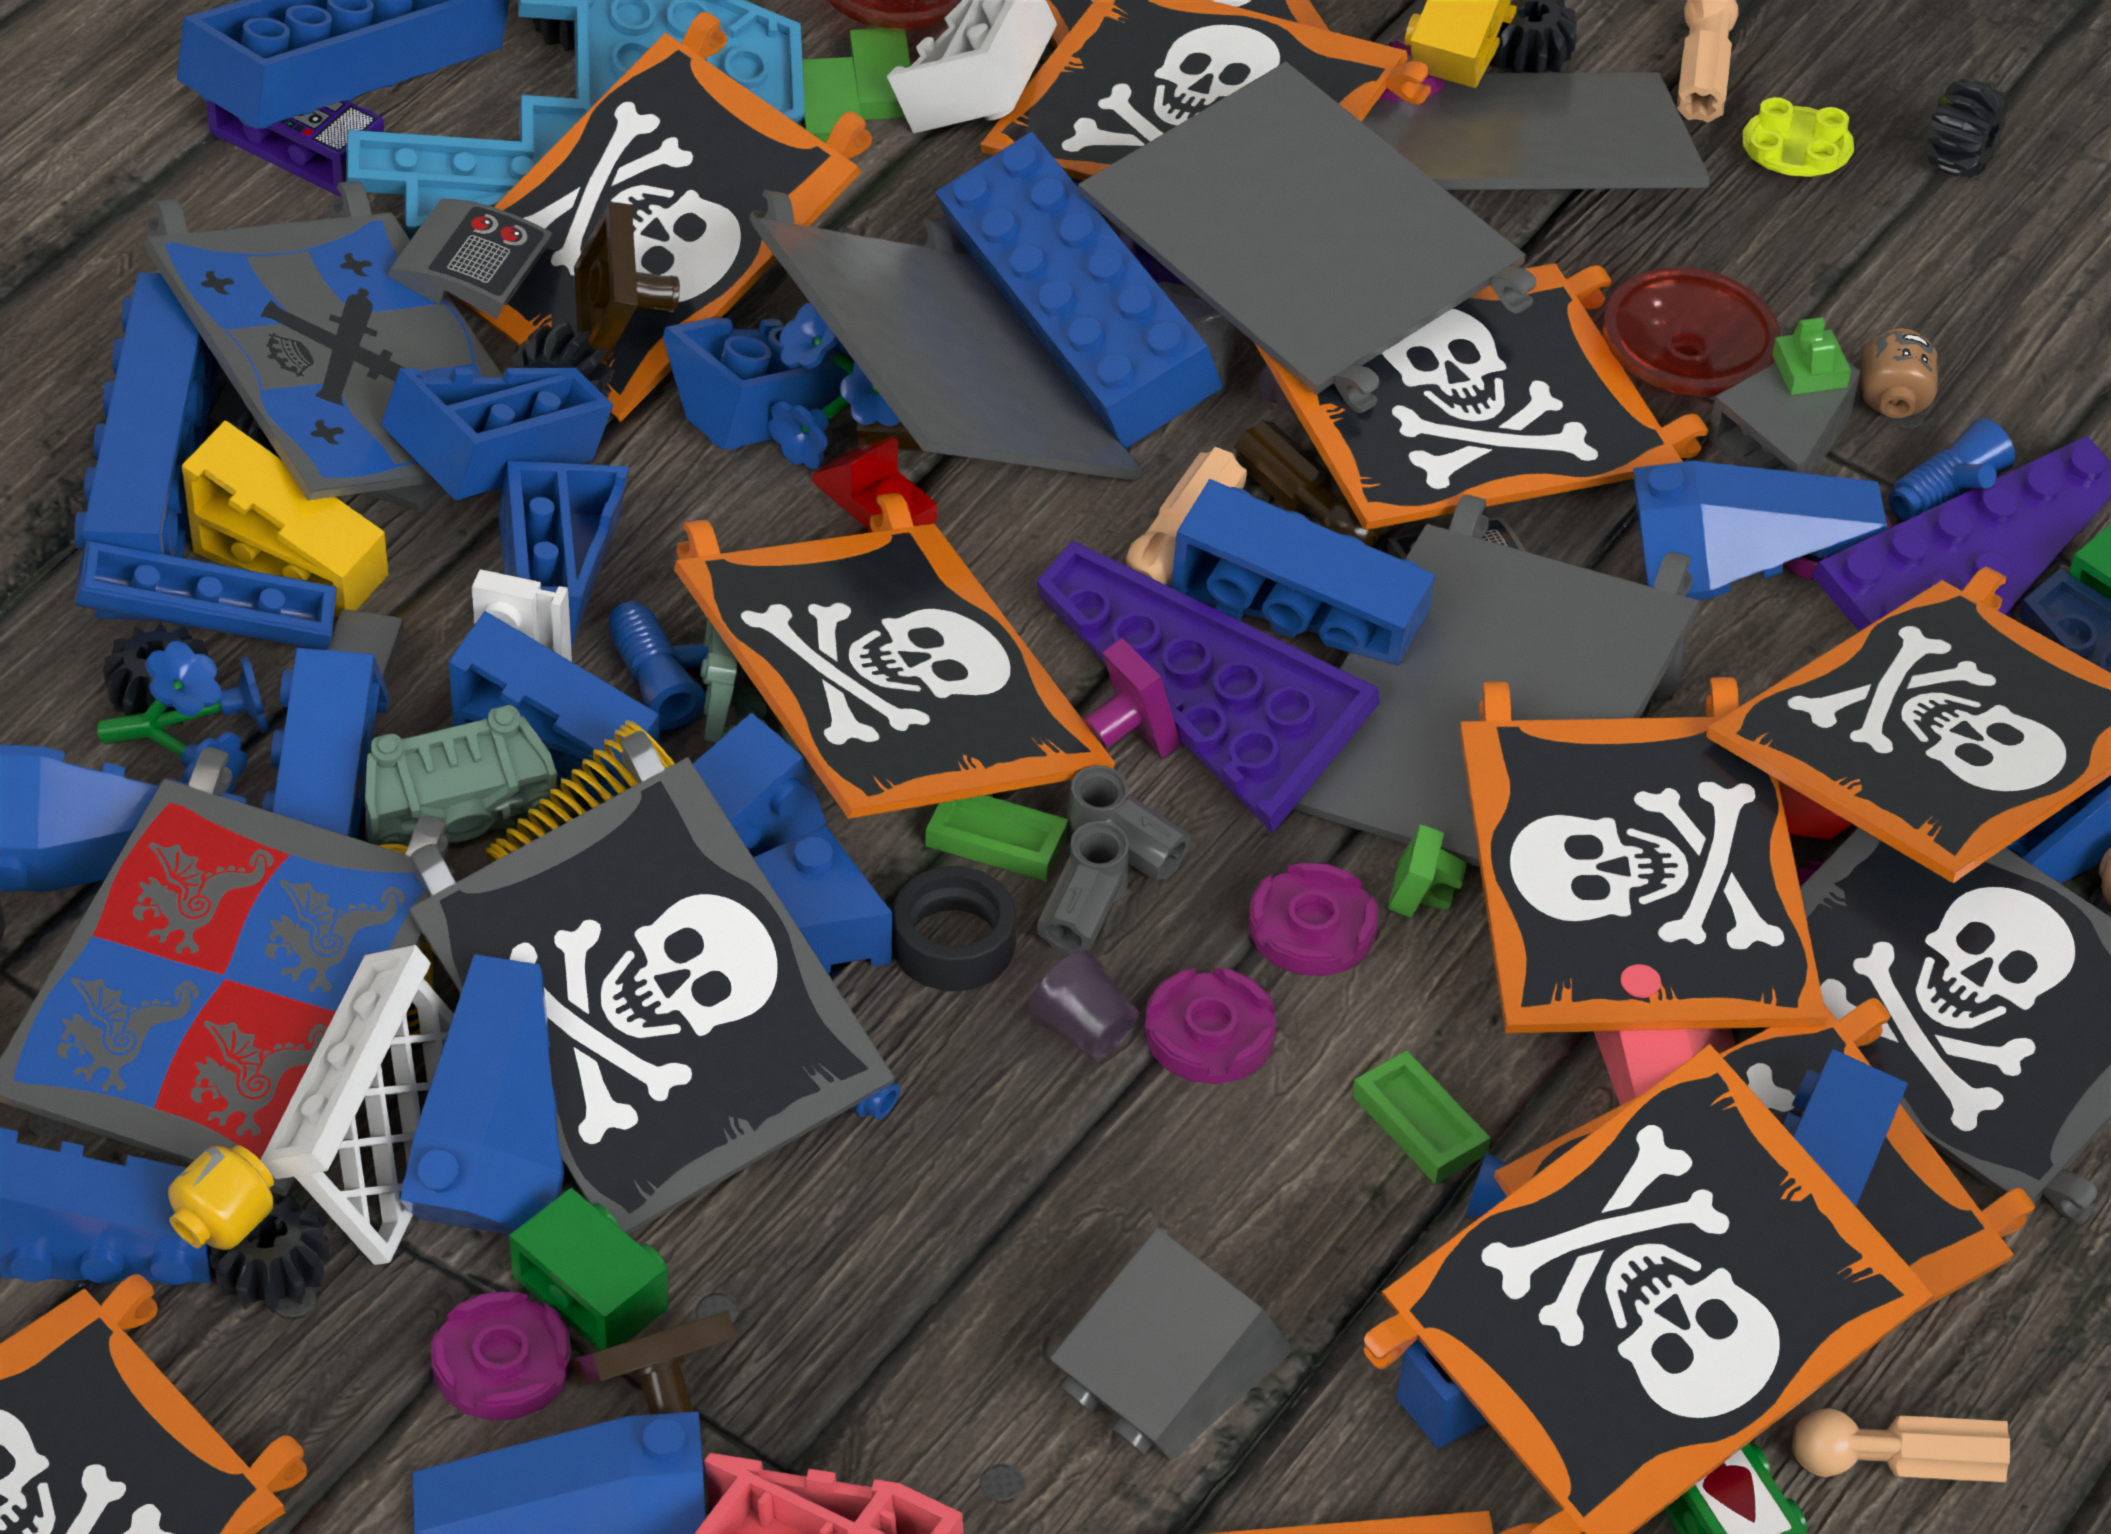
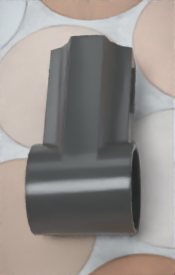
M1098 765L1086 767L1079 771L1071 784L1067 819H1069V838L1072 839L1075 831L1088 822H1111L1120 827L1127 835L1129 842L1128 863L1156 882L1160 879L1165 882L1178 869L1181 860L1189 850L1191 835L1129 795V786L1126 779L1118 771L1107 766Z
M1094 821L1082 825L1072 835L1070 857L1037 924L1038 936L1045 939L1053 950L1070 956H1075L1082 951L1090 952L1112 904L1118 901L1126 892L1128 884L1129 842L1127 835L1120 827L1111 822Z

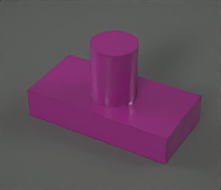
M1121 638L1102 652L1116 695L1086 716L1083 721L1105 750L1134 730L1163 759L1182 744L1161 676Z

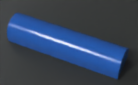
M86 540L78 572L74 605L309 649L327 650L332 638L336 587Z

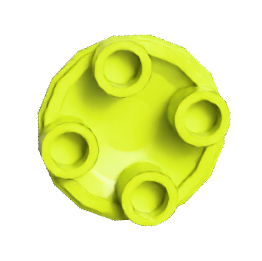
M1777 97L1762 101L1759 114L1750 119L1742 132L1743 147L1751 159L1769 170L1788 176L1812 177L1828 174L1846 165L1854 153V140L1848 130L1849 116L1843 110L1835 107L1816 110L1810 107L1793 106L1790 101Z

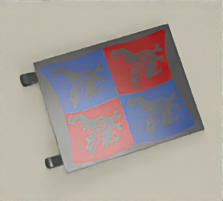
M212 747L204 748L196 761L188 786L165 778L1 1056L0 1102L189 1165L210 1146H223L231 1149L235 1145H239L248 1149L261 1160L364 956L413 945L419 948L424 936L409 914V908L430 896L414 875V864L411 854L427 844H433L444 858L449 848L448 838L443 835L446 830V821L429 815L421 816L415 826L405 855L222 797L221 795L228 789L232 781V770L225 767L229 761V753ZM448 868L455 880V870ZM273 1177L274 1185L270 1188L271 1192L286 1197L295 1177L275 1179Z

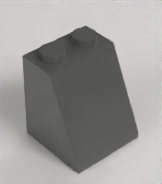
M1157 1227L1055 1351L1050 1360L1066 1376L1059 1387L1076 1403L1091 1414L1099 1404L1112 1413L1118 1420L1111 1429L1142 1455H1145L1149 1448L1153 1446L1169 1460H1173L1284 1361L1293 1348L1261 1306Z

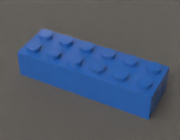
M240 0L184 17L177 80L198 92L204 100L215 103L232 113L243 124L256 129L267 128L276 122L300 114H310L316 109L340 101L353 100L358 95L382 87H392L398 82L422 74L435 73L440 68L462 61H471L480 55L501 49L509 0Z
M1033 132L1028 133L935 191L953 236L968 255L974 258L1125 449L1223 388L1208 345L1095 207L1078 193L1077 185Z
M138 272L133 296H125L122 303V329L125 332L124 338H115L112 361L116 378L115 380H106L104 386L103 408L107 420L106 423H97L95 428L94 454L98 462L96 467H87L84 493L88 508L87 511H78L76 515L75 544L77 549H84L86 540L183 558L190 524L182 464L207 439L210 424L209 415L213 408L221 366L161 273ZM95 609L96 618L151 620Z

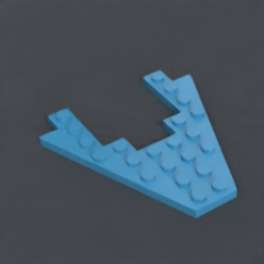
M518 0V17L574 21L576 99L521 95L519 107L520 141L348 130L346 182L358 181L363 185L366 192L404 195V232L410 240L441 198L475 202L494 207L665 32L681 43L690 24L701 12H709L717 17L721 23L719 28L728 37L724 48L718 53L705 58V60L802 127L805 110L801 23L745 0Z

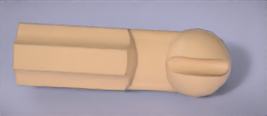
M1687 0L1684 16L1690 31L1689 36L1685 38L1676 108L1687 120L1698 119L1709 123L1724 113L1732 47L1728 35L1739 16L1736 0Z
M1214 447L1210 452L1199 453L1160 507L1159 515L1146 533L1131 543L1126 556L1127 567L1171 587L1177 530L1208 480L1212 479L1228 487L1240 489L1245 485L1246 469L1239 465L1233 453Z
M1826 1408L1809 1413L1796 1424L1793 1430L1792 1450L1797 1461L1810 1473L1822 1477L1842 1474L1850 1469L1858 1460L1887 1462L1894 1476L1900 1478L2004 1483L2007 1479V1471L2010 1464V1437L2007 1421L1897 1416L1888 1430L1860 1429L1845 1413Z

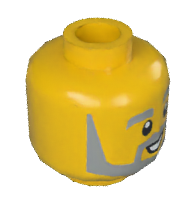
M235 1145L231 1149L223 1146H210L168 1187L169 1202L175 1212L169 1219L177 1234L195 1248H200L206 1243L216 1249L230 1250L237 1246L273 1209V1195L270 1188L274 1185V1179L263 1162L248 1149L239 1145Z

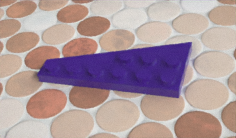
M2086 436L1996 478L1994 485L1990 488H1975L1819 561L1812 577L1859 632L1941 580L1962 591L1974 575L1986 566L2007 577L2006 583L2001 585L1995 594L2003 599L1998 611L2009 616L2034 588L2044 572L2049 567L2051 568L2062 556L2066 547L2073 539L2086 529L2111 500V461Z
M1073 540L1036 581L1039 597L1104 663L1105 660L1102 652L1123 638L1161 676L1179 739L1271 833L1274 832L1380 704L1378 687Z

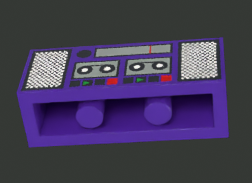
M347 100L316 109L310 114H300L276 122L270 127L258 129L243 124L232 113L215 103L206 101L209 131L211 134L341 198L342 195L337 190V184L339 182H346L348 130L384 132L382 117Z

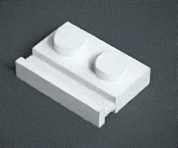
M480 569L472 585L474 624L483 612L487 611L572 662L568 588L559 586L556 593L541 590V582Z

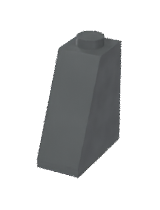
M1846 359L1851 369L1847 388L1790 395L1779 368L1774 363L1715 396L1708 440L1739 466L1815 474L1851 416L1860 371Z

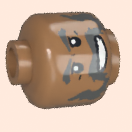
M1904 328L1892 329L1875 337L1866 345L1861 357L1860 390L1862 399L1871 409L1891 418H1905L1924 411L1933 403L1938 390L1939 360L1936 348L1929 340L1920 336L1917 332Z

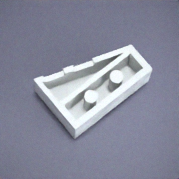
M962 0L945 17L949 28L935 42L932 37H925L916 46L920 57L910 67L896 66L887 75L913 134L984 117L986 120H996L1013 111L1057 26L1047 1Z

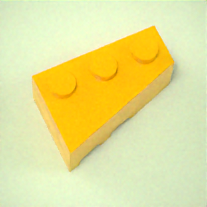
M1427 0L1422 14L1414 13L1409 21L1405 35V46L1411 47L1412 61L1426 64L1429 70L1428 75L1477 88L1499 46L1500 38L1496 37L1502 22L1511 24L1516 14L1517 6L1510 5L1512 0Z
M226 420L182 464L193 553L223 566L335 586L334 616L336 617L340 616L342 609L356 611L389 575L385 532L336 497L307 500L279 457Z

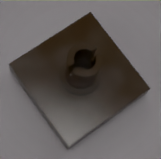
M609 201L574 265L577 333L590 330L589 343L594 348H607L604 358L601 360L604 364L636 308L658 310L673 314L674 309L678 305L680 294L678 276H662L636 272L632 204Z
M729 1310L582 1356L570 1360L578 1387L630 1372L632 1378L638 1376L640 1378L651 1415L694 1412L679 1363L686 1361L685 1354L737 1338Z

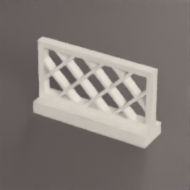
M416 945L364 956L261 1158V1161L275 1179L295 1177L374 1265L391 1262L413 1216L400 1201L404 1180L399 1184L397 1182L392 1143L404 1142L408 1166L415 1131L421 1116L418 1092L429 1091L443 1050L442 1041H446L454 1016L452 1011L423 979L431 962ZM412 1002L417 1007L421 1035L409 1036L406 1013ZM422 1043L428 1082L416 1084L411 1044ZM390 1047L396 1086L384 1087L381 1063ZM397 1094L403 1134L391 1135L385 1095ZM365 1098L370 1138L358 1139L355 1115ZM372 1146L377 1180L376 1187L365 1188L359 1147ZM338 1150L345 1191H340L323 1172L329 1170ZM379 1194L382 1225L378 1233L370 1225L366 1197L368 1195Z

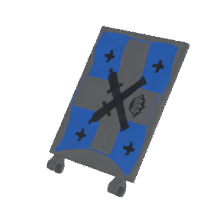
M358 181L339 182L337 184V190L341 193L343 199L330 202L329 212L333 218L188 232L182 207L176 199L154 200L152 205L157 211L158 217L146 220L145 230L149 236L146 237L143 247L306 499L315 500L436 483L437 481L381 426L399 369L418 368L421 374L420 378H450L453 368H471L474 373L473 378L503 377V375L448 295L438 305L387 277L389 269L410 242L409 237L391 212L372 214L366 191Z

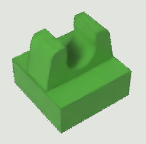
M1823 317L1799 320L1793 335L1775 337L1772 355L1790 395L1848 387L1851 369L1833 331H1824L1825 321Z
M1422 824L1419 825L1398 861L1387 907L1388 910L1412 918L1419 904L1439 909H1448L1450 907L1454 889H1460L1463 884L1467 864L1458 857L1441 849L1443 832Z

